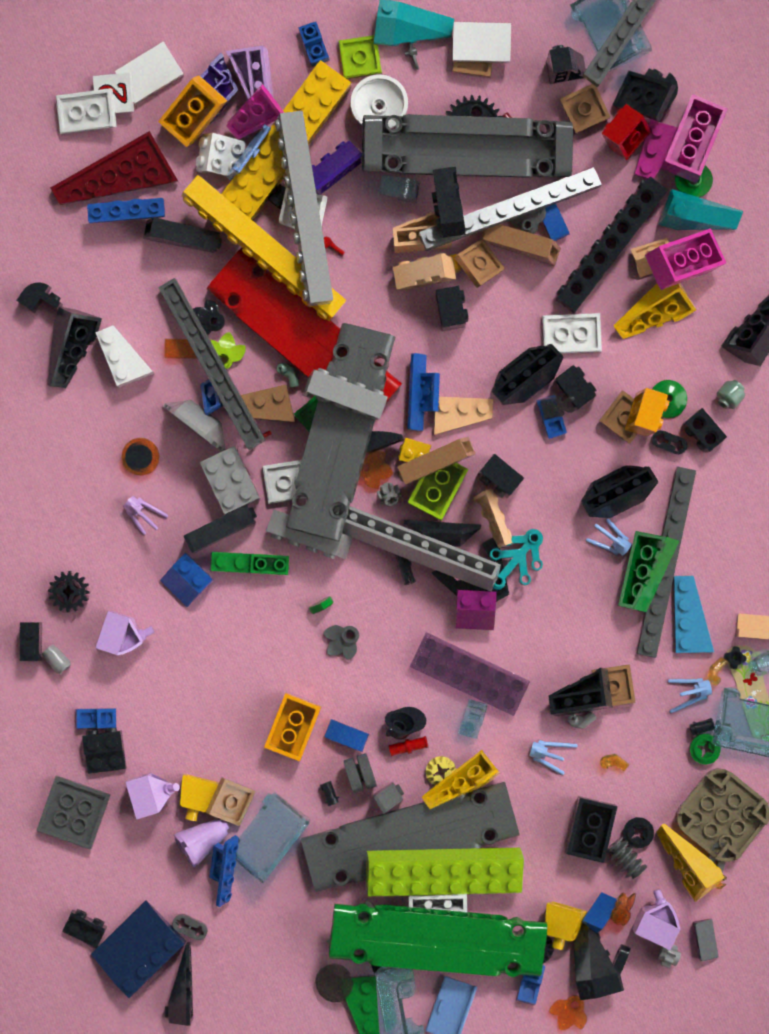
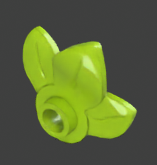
M230 332L224 334L219 342L211 340L219 357L227 358V362L224 364L226 369H229L233 362L240 361L245 354L246 346L235 345V340Z

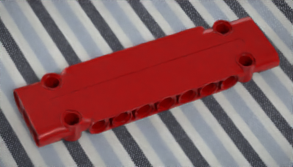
M241 247L206 289L308 378L313 370L318 371V368L327 371L328 364L333 358V349L336 346L340 328L331 320L328 321L319 317L316 313L317 310L312 306H306L298 294H292L287 289L285 283L275 280L272 276L273 273L268 269L264 270L262 276L256 277L253 272L256 268L261 267L257 264L258 261L253 256H247ZM233 296L239 298V302L235 306L229 305V299ZM341 349L338 352V356L345 357L348 351ZM375 361V366H377V367H381V366H382L380 363H378L377 361ZM388 371L385 374L386 382L383 390V395L388 397L386 403L402 385Z

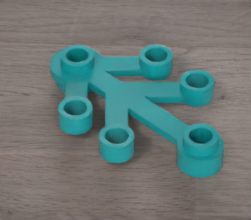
M530 529L525 535L512 536L511 544L524 543L520 549L500 551L495 548L490 551L489 557L493 561L501 558H512L498 575L501 584L497 585L495 583L493 590H500L505 586L506 577L518 563L520 572L519 583L526 586L531 582L526 561V553L530 549L532 555L531 569L533 571L542 569L543 562L539 558L538 547L543 542V535L539 530ZM531 535H535L537 537V541H532ZM492 552H497L498 558H494ZM534 562H538L540 567L535 568ZM523 576L528 578L527 583L522 581Z

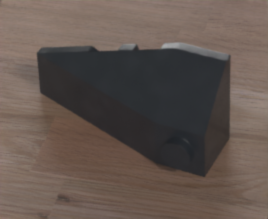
M769 295L758 305V309L752 315L748 314L744 318L746 321L739 327L735 326L721 345L745 363L761 366L769 354Z
M58 308L53 326L49 386L67 387L77 370V364L80 359L87 354L86 349L89 344L96 339L97 335L95 332L99 331L102 318L76 309Z
M582 923L577 938L573 940L575 979L580 1000L596 999L624 991L620 971L609 958L610 953L604 949L600 942L601 937L599 933L596 934L584 923Z
M187 942L185 945L168 1006H165V1018H169V1023L191 1026L194 1019L191 942Z

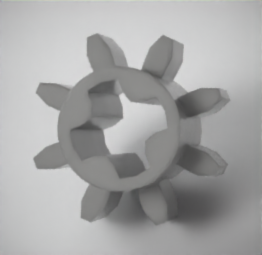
M384 483L381 485L380 491H377L380 503H385L387 506L396 505L399 501L398 498L402 497L398 485H393L392 483Z
M673 945L671 950L661 947L658 954V959L661 960L660 964L667 968H670L671 964L676 966L681 956V953L677 951L678 947Z

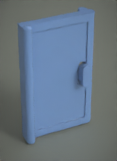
M264 124L263 130L256 133L226 175L230 181L241 172L251 156L253 159L260 151V149H257L271 130L269 126Z
M444 976L425 1031L433 1034H461L477 986Z

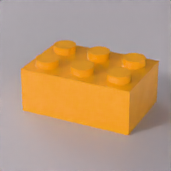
M198 75L189 81L158 122L182 144L188 147L194 144L227 100Z
M649 388L637 392L624 430L645 437L660 430L663 425L662 413L663 411L666 412L669 405L668 395Z
M286 692L264 748L300 761L322 706Z

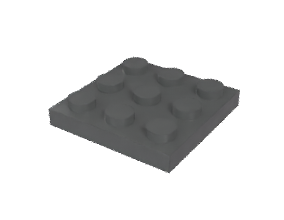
M56 775L36 831L92 849L111 794Z

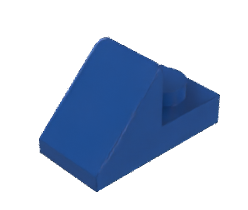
M209 379L200 384L206 415L224 406Z

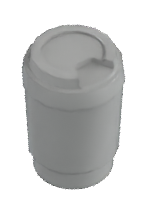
M54 644L42 653L44 659L57 674H62L65 669L67 670L71 666V661Z

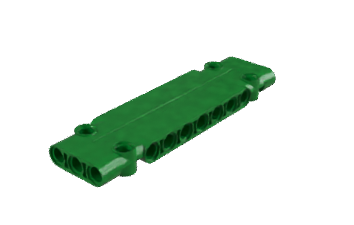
M334 904L329 959L352 960L357 964L368 962L374 966L487 976H499L503 973L510 977L518 975L540 977L546 945L547 922L523 921L519 917L508 919L505 916L393 905H376L373 908L367 904H359L357 906ZM362 912L368 914L365 918L358 917ZM515 926H521L519 931H513ZM358 949L363 950V953L360 955L354 954ZM510 963L517 964L514 968H508Z

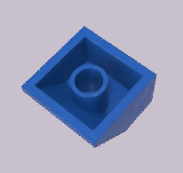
M185 553L160 581L188 607L214 579Z

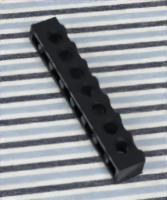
M651 176L647 180L643 179L637 186L639 189L636 195L631 194L625 202L628 204L625 210L620 209L614 217L616 219L613 225L608 224L602 232L605 235L602 240L597 239L592 245L591 249L593 252L589 256L586 254L579 262L582 265L578 271L574 269L568 277L570 282L567 286L562 285L557 291L558 297L556 300L571 312L575 313L667 193L668 189ZM647 194L650 197V202H642L640 196ZM629 210H637L639 216L637 218L630 217ZM620 224L625 225L627 232H618L617 226ZM606 240H613L616 244L615 248H608L605 244ZM595 255H602L604 262L602 264L596 263L594 261ZM584 270H590L592 272V278H584L582 272ZM578 285L581 288V293H572L571 286Z

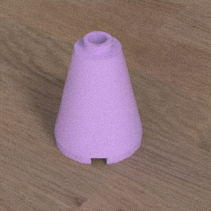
M219 818L177 832L174 834V839L182 853L187 856L188 862L193 867H196L213 850V846L220 843L228 835L227 830L229 827L224 820L220 821Z

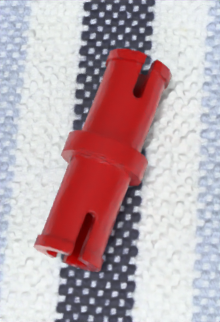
M426 736L413 740L405 739L404 742L389 744L391 757L407 752L411 754L412 751L429 748Z

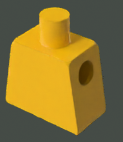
M183 774L180 806L188 808L185 819L197 821L199 811L206 813L219 782Z
M554 901L547 903L545 922H547V935L554 937L553 948L563 950L565 940L573 941L577 938L583 923L582 920L587 911Z

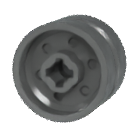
M367 753L357 756L358 764L355 763L353 758L343 760L354 794L363 791L362 782L365 783L367 789L377 787Z

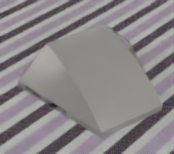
M193 400L171 402L163 405L164 408L221 452L225 450L222 423L211 414L206 415L204 409Z

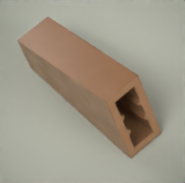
M500 224L483 230L482 234L483 240L487 244L555 266L561 250L553 239Z
M469 437L460 438L397 466L399 469L398 476L402 482L404 481L405 484H408L474 456L476 453Z

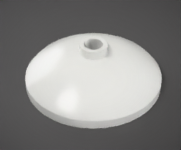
M372 75L363 79L357 84L351 96L352 113L361 125L363 115L403 116L406 115L408 109V97L404 87L396 79L386 75ZM382 105L383 108L379 110L376 106ZM394 120L388 121L389 128L392 129L397 126Z

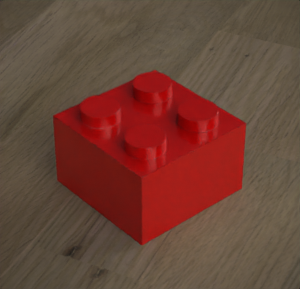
M626 104L617 111L615 118L606 124L602 135L608 147L627 161L650 134L651 130L644 116Z

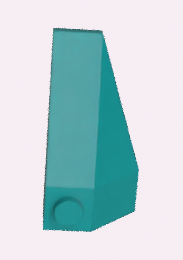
M379 0L374 44L399 46L400 43L410 42L412 44L426 39L431 41L451 38L454 18L399 1Z
M671 189L658 225L674 230H708L710 228L711 230L737 229L743 211Z

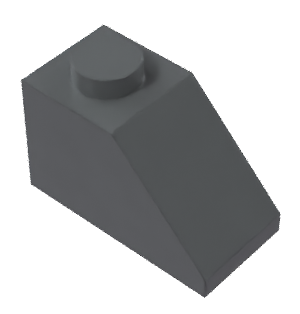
M392 782L374 793L373 797L384 814L403 800L402 795L404 792L399 784L395 786Z

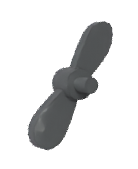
M407 42L409 49L404 54L405 56L409 55L412 57L414 66L418 70L417 50L413 48V43Z

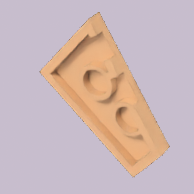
M439 397L438 412H435L434 435L492 419L493 399Z

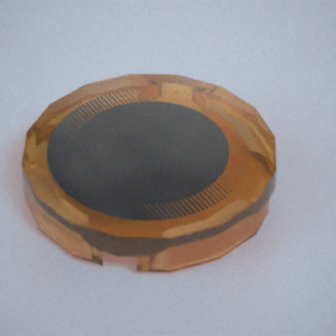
M136 438L125 445L121 458L127 471L134 475L144 476L152 473L157 468L160 461V453L152 441L146 438Z

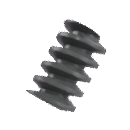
M621 837L609 846L607 854L612 852L613 855L610 859H618L615 864L616 866L623 865L620 872L627 870L625 878L632 877L634 879L647 868V865H641L643 860L641 858L636 859L638 854L636 852L631 853L633 848L631 846L626 847L628 841H621L623 839Z

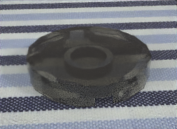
M332 963L319 970L315 983L319 994L325 1000L341 1002L352 992L353 979L351 980L350 972L343 965Z

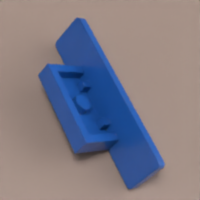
M163 198L132 199L130 201L115 200L107 203L87 205L88 222L90 224L165 217Z
M411 353L408 430L423 431L424 412H438L440 373H426L427 355Z
M236 835L228 839L224 845L217 843L213 846L209 878L219 882L216 906L218 907L228 903L232 897L231 889L234 882L236 854L239 848V837Z

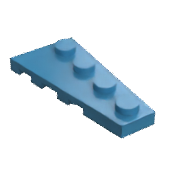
M674 576L675 653L714 652L694 576Z

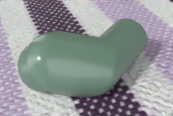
M287 363L279 364L276 370L279 374L288 378L290 388L298 387L296 369Z

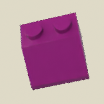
M457 590L455 629L494 630L496 592Z

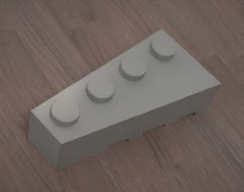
M321 368L310 373L303 392V396L315 395L318 401L324 403L332 401L336 407L346 410L351 408L353 413L374 420L380 419L388 398L383 395V391L365 389L366 385L359 382L349 383L347 378L336 375V377L330 376L328 371Z
M273 510L266 530L272 533L271 537L281 541L283 537L289 539L288 543L298 547L300 543L307 545L306 550L317 553V550H321L324 552L323 556L332 559L335 556L346 559L353 540L352 537L342 534L339 542L286 528L289 514Z

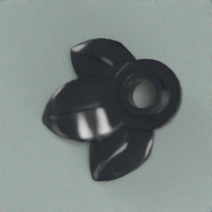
M206 300L204 308H193L207 335L224 327L225 319L219 313V306L214 301ZM216 318L217 323L213 325L212 321Z

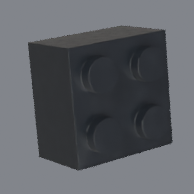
M459 285L437 289L435 295L442 332L464 328L469 320L467 309H463V303H465L464 290H460Z

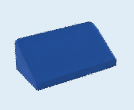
M601 892L582 922L597 934L603 929L621 901Z

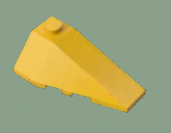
M657 283L613 326L622 339L643 333L647 328L653 326L658 328L663 326V323L671 320L674 322L679 321L696 311V308L680 283L660 290Z
M480 750L421 798L429 809H432L485 786L498 776L500 772L483 750Z
M662 824L656 833L665 851L672 855L675 870H680L684 878L681 880L684 887L694 901H698L724 879L721 869L666 824Z

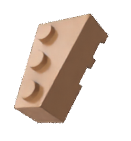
M286 384L241 395L254 420L296 423Z

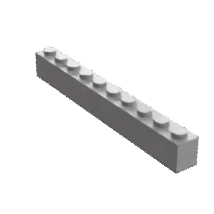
M303 111L280 113L277 120H275V128L280 134L278 147L283 152L281 165L282 169L286 171L284 183L285 187L289 189V195H287L288 206L292 207L290 220L291 225L295 226L296 233L293 234L295 245L298 244L299 252L296 253L298 264L301 263L302 271H300L299 275L301 283L304 282L305 287L303 299L307 301V306L330 304L334 299Z
M342 506L334 510L336 516H340L344 512ZM349 506V514L345 520L342 534L492 591L498 578L501 564Z

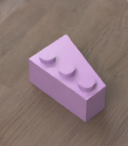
M262 45L226 51L248 99L262 84L273 97L267 48Z

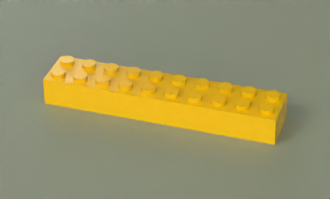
M320 60L283 111L285 113L303 111L308 145L350 90L351 82ZM275 122L257 149H260L256 157L253 159L251 156L241 172L234 176L222 192L226 199L252 221L266 204L269 196L275 192L276 187L283 181L284 176H286V171L282 169L281 165L283 152L278 147L280 134L279 131H276Z

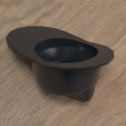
M403 707L388 712L385 716L386 736L403 740L410 734L422 730L427 721L425 714L415 707Z

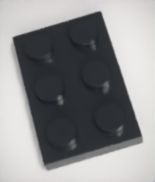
M628 71L612 105L620 109L627 104L644 117L660 122L676 86L669 82Z

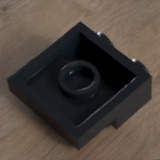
M116 727L105 729V733H98V730L86 731V735L82 736L88 774L127 769L122 730L117 731Z

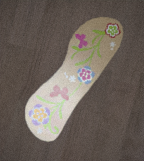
M738 645L740 652L746 656L747 660L745 663L738 665L737 669L730 668L735 679L752 736L761 747L769 748V696L764 683L762 661L754 649L745 645Z

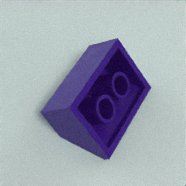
M350 140L346 143L343 141L335 147L336 151L331 155L330 153L324 155L320 159L321 163L317 166L312 165L317 195L324 193L362 163L361 151Z

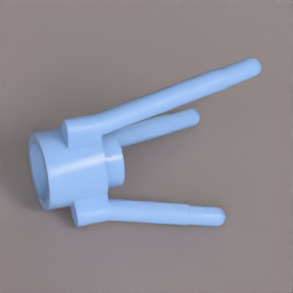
M608 518L606 522L619 535L617 538L598 524H595V528L613 541L611 546L614 548L589 538L586 541L608 550L616 556L618 553L624 556L632 545L628 541L629 538L623 535Z
M702 678L668 680V683L696 684L693 685V690L681 692L680 696L691 694L698 696L671 709L670 713L683 709L699 700L707 699L708 695H712L709 680L703 681Z
M539 740L538 743L533 742L529 756L534 757V761H538L564 775V771L543 760L545 756L564 761V758L547 752L548 748L544 746L577 748L578 745L545 742Z

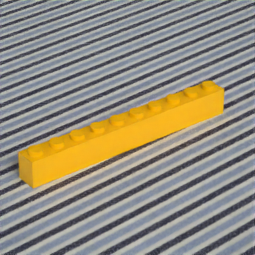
M197 175L181 195L184 203L189 207L193 206L196 208L198 214L203 219H209L217 231H223L228 235L227 238L230 242L243 248L242 251L247 256H253L261 268L264 270L268 269L273 273L272 276L275 280L285 283L287 289L294 295L298 294L302 298V302L307 306V301L303 299L304 282L301 283L299 275L300 271H302L301 263L298 264L297 258L203 178ZM333 288L334 300L330 304L312 306L317 310L316 313L319 317L328 321L346 302V299Z

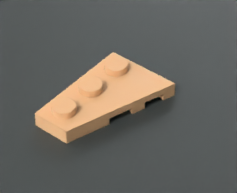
M492 488L473 497L475 503H480L482 507L480 511L482 517L490 522L489 530L498 547L501 548L511 544V532L505 525L504 513L499 509L498 497Z

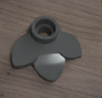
M546 209L537 210L510 220L513 226L520 228L521 231L534 234L538 230V224L545 219ZM530 222L531 227L526 228V224Z
M334 625L324 631L323 634L331 640L327 648L328 655L343 653L344 657L349 660L356 654V642L359 639V631L355 627L346 626L343 628L339 625ZM347 632L353 633L352 639L346 637Z

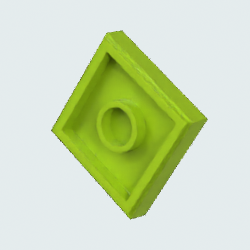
M375 35L338 40L344 78L350 79L382 74L378 44H374Z

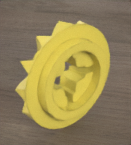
M435 757L427 764L426 777L434 786L443 780V777L440 775L433 776L438 771L437 764L442 769L449 768L444 773L445 778L456 770L453 761L447 757Z

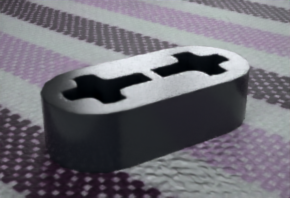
M662 430L652 435V444L657 448L676 455L684 453L687 449V442L679 436ZM663 434V439L668 440V443L661 442L658 444V440L655 437ZM681 441L683 449L678 451L675 450V446L670 445L671 442L677 443Z
M623 944L620 945L613 960V965L617 966L620 975L631 950L630 947Z

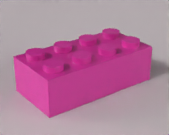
M692 94L661 169L697 183L728 108Z
M711 228L661 245L645 254L660 290L707 274L726 264Z

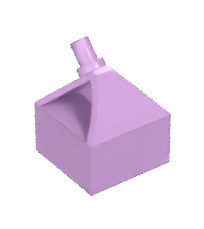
M108 611L96 648L115 655L125 654L138 648L146 640L147 636L155 632L152 626L139 630L134 618L114 611Z
M153 773L135 777L125 782L136 820L159 813L171 794L179 790L177 783H169Z
M661 889L653 891L656 898L655 904L641 907L631 929L635 934L671 950L680 931V925L673 907L666 901V898H663Z

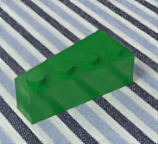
M635 531L618 606L647 612L679 540Z

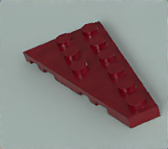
M148 131L50 187L58 203L65 205L179 181L151 132Z

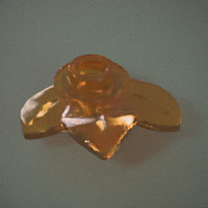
M383 451L373 452L364 459L363 466L365 464L368 465V471H364L362 466L360 476L364 478L365 484L370 488L379 489L380 480L387 479L393 474L391 467L384 463L386 453Z
M623 892L618 896L616 907L611 912V920L615 924L624 926L628 923L631 917L629 911L633 907L636 893L627 897Z
M572 995L567 1000L559 999L550 1007L549 1013L558 1015V1026L561 1031L570 1028L574 1024L579 1029H583L587 1022V1016L583 1011L584 1001L580 1000V997L577 995ZM574 1001L578 1002V1007L576 1008L571 1007Z

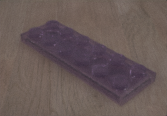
M427 632L410 665L415 670L513 716L530 683L525 678Z

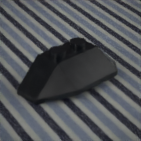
M553 344L528 348L498 372L492 393L503 405L526 402L555 378L564 358L563 355Z
M625 465L591 482L584 497L581 499V503L589 517L612 518L644 502L658 484V480L649 466Z
M404 520V525L408 529L454 547H460L481 529V524Z

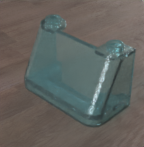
M577 0L570 5L573 18L584 23L597 52L630 5V1ZM641 24L609 72L652 51L651 44Z
M724 688L721 693L712 743L718 747L769 757V705L740 699L741 693L737 689Z
M275 791L272 795L270 793L267 794L262 801L264 806L238 839L239 848L236 854V861L262 884L311 821L310 818Z
M379 968L375 978L385 1033L425 1034L424 1025H416L412 1017L405 1019L402 999L412 997L416 991L413 969Z

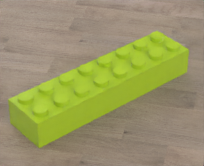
M520 847L367 851L368 896L522 893L524 857Z

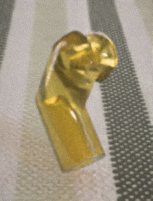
M720 657L709 668L707 680L713 686H717L721 682V678L717 676L718 672L727 665V661L723 657Z
M617 754L605 755L600 760V765L604 769L617 766L624 772L629 766V763Z

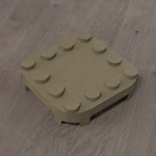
M715 768L704 775L683 801L677 811L676 820L679 828L714 858L721 862L738 860L762 828L768 824L769 806L762 796L732 772L726 769ZM719 842V847L714 849L717 852L716 854L711 848L715 843ZM728 849V856L722 857V855Z

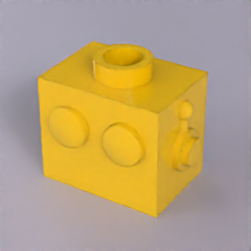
M405 438L404 444L400 445L399 461L406 463L429 453L431 445Z

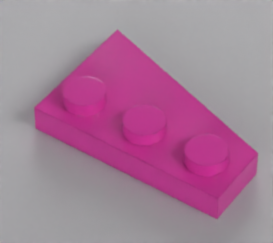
M262 84L233 115L226 126L234 137L239 140L261 129L264 124L268 125L274 122L280 113L285 112Z
M650 120L649 128L651 132L644 140L634 174L648 179L650 176L654 179L661 169L678 129L675 126Z

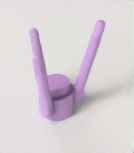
M132 496L123 506L127 510L126 514L130 516L143 535L146 532L135 517L138 514L157 530L158 527L142 512L144 507L141 505L165 518L168 515L146 503L140 497L137 499Z

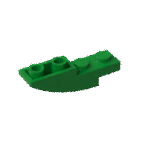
M211 552L210 571L288 575L289 556Z

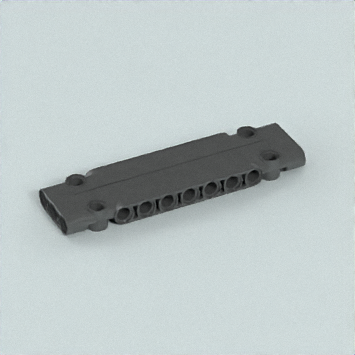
M414 114L403 116L363 115L362 171L433 175L434 169L456 166L457 176L530 178L532 176L570 177L572 175V122L537 121L530 118ZM389 120L396 122V129L389 128ZM541 124L546 127V134L540 132L539 127ZM389 158L394 159L396 162L394 169L388 166ZM540 163L546 166L545 173L539 170Z
M342 323L336 346L333 349L332 361L329 362L327 367L329 375L336 377V375L347 378V382L352 384L359 382L366 385L365 389L371 391L373 389L383 391L386 382L385 374L389 367V360L396 337L384 332ZM341 349L348 351L345 357L338 356V352ZM379 358L385 360L384 365L381 367L375 366V361ZM318 401L295 484L296 492L292 498V506L286 528L340 542L345 520L349 514L348 509L355 496L375 422L374 419L353 413L351 408L346 410L336 407L332 401L330 403ZM300 497H306L307 499L306 504L303 506H298L297 500ZM342 506L344 508L343 514L336 516L334 514L335 508Z
M501 782L478 788L432 809H429L425 802L347 823L336 829L303 837L301 842L315 892L336 886H344L351 882L365 881L367 851L481 848L483 845L494 844L495 842L516 837L520 834L506 783ZM479 792L485 795V799L480 803L474 800L475 794ZM487 830L495 832L493 839L488 840L484 837ZM334 834L337 840L335 843L329 844L326 841V836ZM337 872H345L347 878L344 881H339L336 878Z

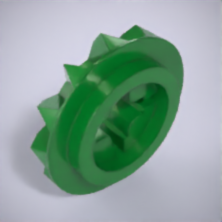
M710 734L696 736L690 743L691 756L700 764H711L720 755V743ZM708 741V748L713 752H705L702 757V750L698 746H705Z

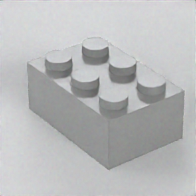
M235 446L200 462L225 515L260 499Z

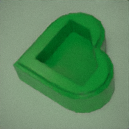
M328 596L311 605L309 610L311 614L321 612L331 606L334 601L331 596Z

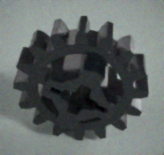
M68 571L67 575L61 572L60 578L54 576L56 582L49 583L53 586V589L48 590V592L53 594L49 597V600L54 599L53 606L59 604L60 611L64 607L67 612H70L71 608L74 611H78L77 606L84 607L83 600H89L85 597L86 594L91 592L86 590L89 583L84 584L85 577L78 578V572L74 576L72 571ZM65 580V584L61 588H57L60 582ZM74 580L80 584L81 589L74 585ZM69 586L71 590H74L70 597L65 593V589H68ZM57 595H61L65 603L61 602ZM77 595H81L80 599L73 604V599Z

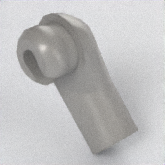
M592 711L584 717L571 714L568 717V723L572 727L584 729L597 717Z

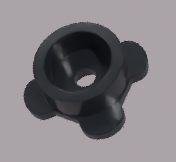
M734 646L729 653L726 652L723 656L729 662L731 669H737L738 665L745 663L747 660L746 656L740 652L738 646Z

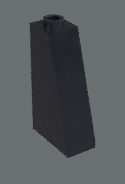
M156 217L146 221L143 235L145 240L210 253L217 252L222 243L219 232Z
M245 505L183 537L191 552L195 554L256 523L254 518L257 515L253 507L249 508L248 505Z

